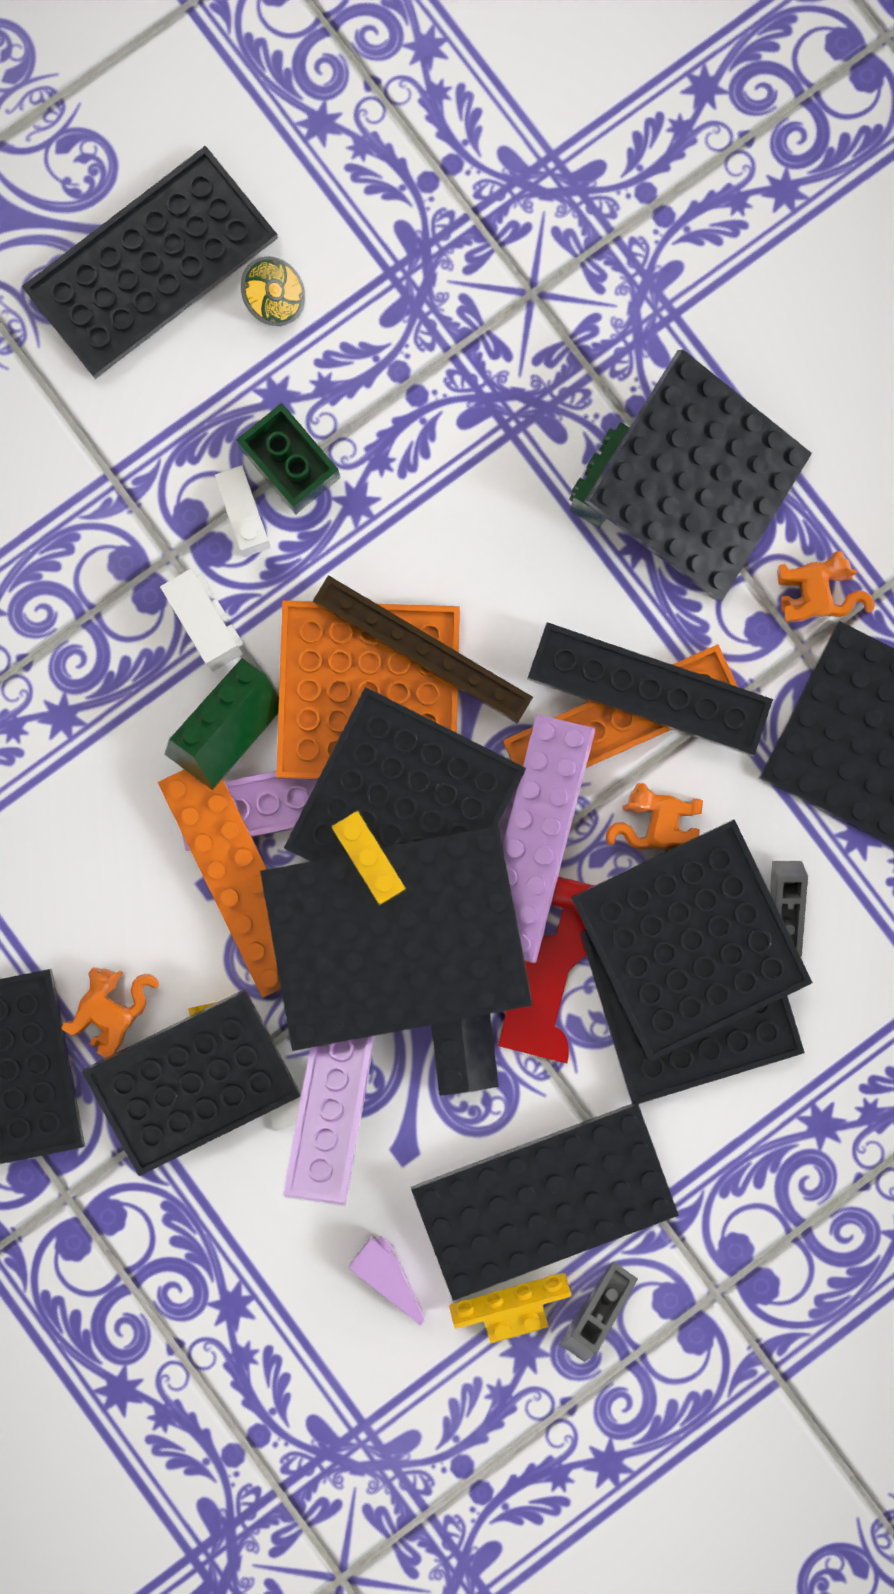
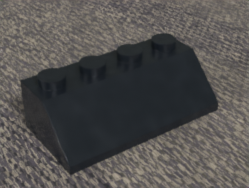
M490 1014L431 1025L439 1096L499 1087Z

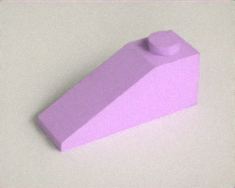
M371 1235L350 1262L349 1269L421 1325L425 1320V1314L396 1253L392 1250L394 1245L381 1235L378 1239Z

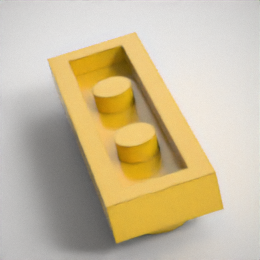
M358 811L332 826L379 905L406 889Z

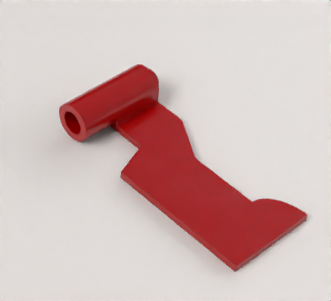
M558 876L551 905L562 908L557 932L555 935H544L542 937L536 962L525 961L533 1006L506 1011L498 1042L499 1047L568 1064V1041L563 1031L555 1027L568 973L586 955L579 933L586 929L570 897L594 885Z

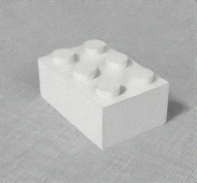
M189 569L160 586L204 662L212 672L243 655L239 648L243 645L242 640L232 624L229 626L225 625L224 622L229 618L217 599L210 600L209 597L214 593L201 573L196 576L193 570Z

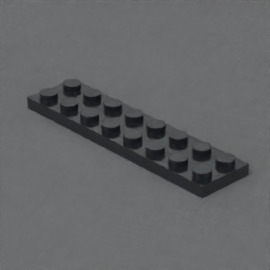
M548 622L545 625L527 680L752 757L756 753L773 702L772 698Z

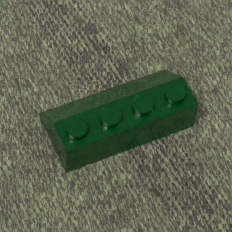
M241 658L169 738L164 755L211 790H214L278 715L279 697L266 675Z

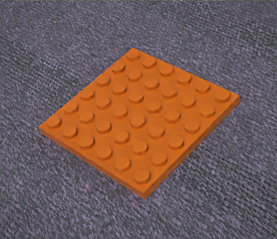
M282 600L276 778L319 779L365 687L456 733L458 688L313 603V601ZM378 604L459 652L460 606Z

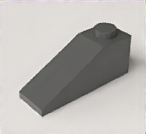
M772 861L770 894L800 957H802L808 875L802 861Z
M613 1261L573 1319L559 1345L583 1362L595 1356L638 1278Z

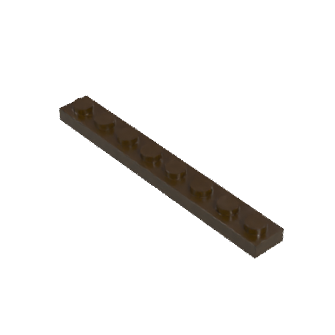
M329 575L313 599V603L517 724L533 699V696Z

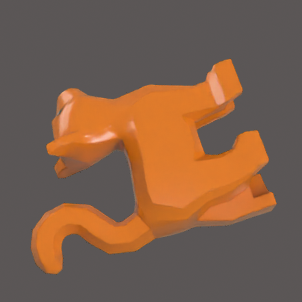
M841 551L834 552L826 562H810L802 567L791 570L788 569L786 564L778 566V584L800 586L801 597L798 599H792L790 596L781 597V610L784 612L785 623L803 622L812 617H842L849 615L858 602H862L865 611L870 613L875 607L874 600L869 593L856 590L847 595L842 605L834 604L829 580L849 581L857 573V570L851 569L849 560L845 558Z
M638 783L630 793L628 804L623 805L622 810L634 813L650 812L646 836L639 838L633 828L624 822L614 823L606 831L605 839L607 844L614 845L617 835L622 834L633 848L668 851L699 836L700 829L690 828L687 832L679 830L680 816L702 814L703 800L693 798L690 803H686L671 795H656L649 790L646 784Z
M93 967L88 973L90 988L80 1000L74 1020L66 1021L61 1029L73 1036L76 1033L80 1034L92 1022L102 1029V1032L99 1036L93 1037L89 1044L98 1047L97 1053L104 1058L115 1054L123 1043L126 1031L144 1011L146 999L142 991L143 987L146 985L152 988L159 987V982L153 975L142 974L135 978L131 987L134 1004L128 1008L107 997L118 985L124 972L118 971L115 973L108 969Z

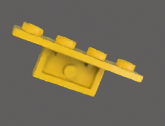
M559 1273L468 1300H462L451 1304L449 1308L455 1329L484 1321L491 1344L548 1328L543 1304L568 1298L571 1296V1291L566 1274Z

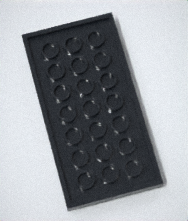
M205 145L21 287L94 379H96L277 240L278 234Z
M637 1102L411 1186L412 1194L453 1301L679 1216Z

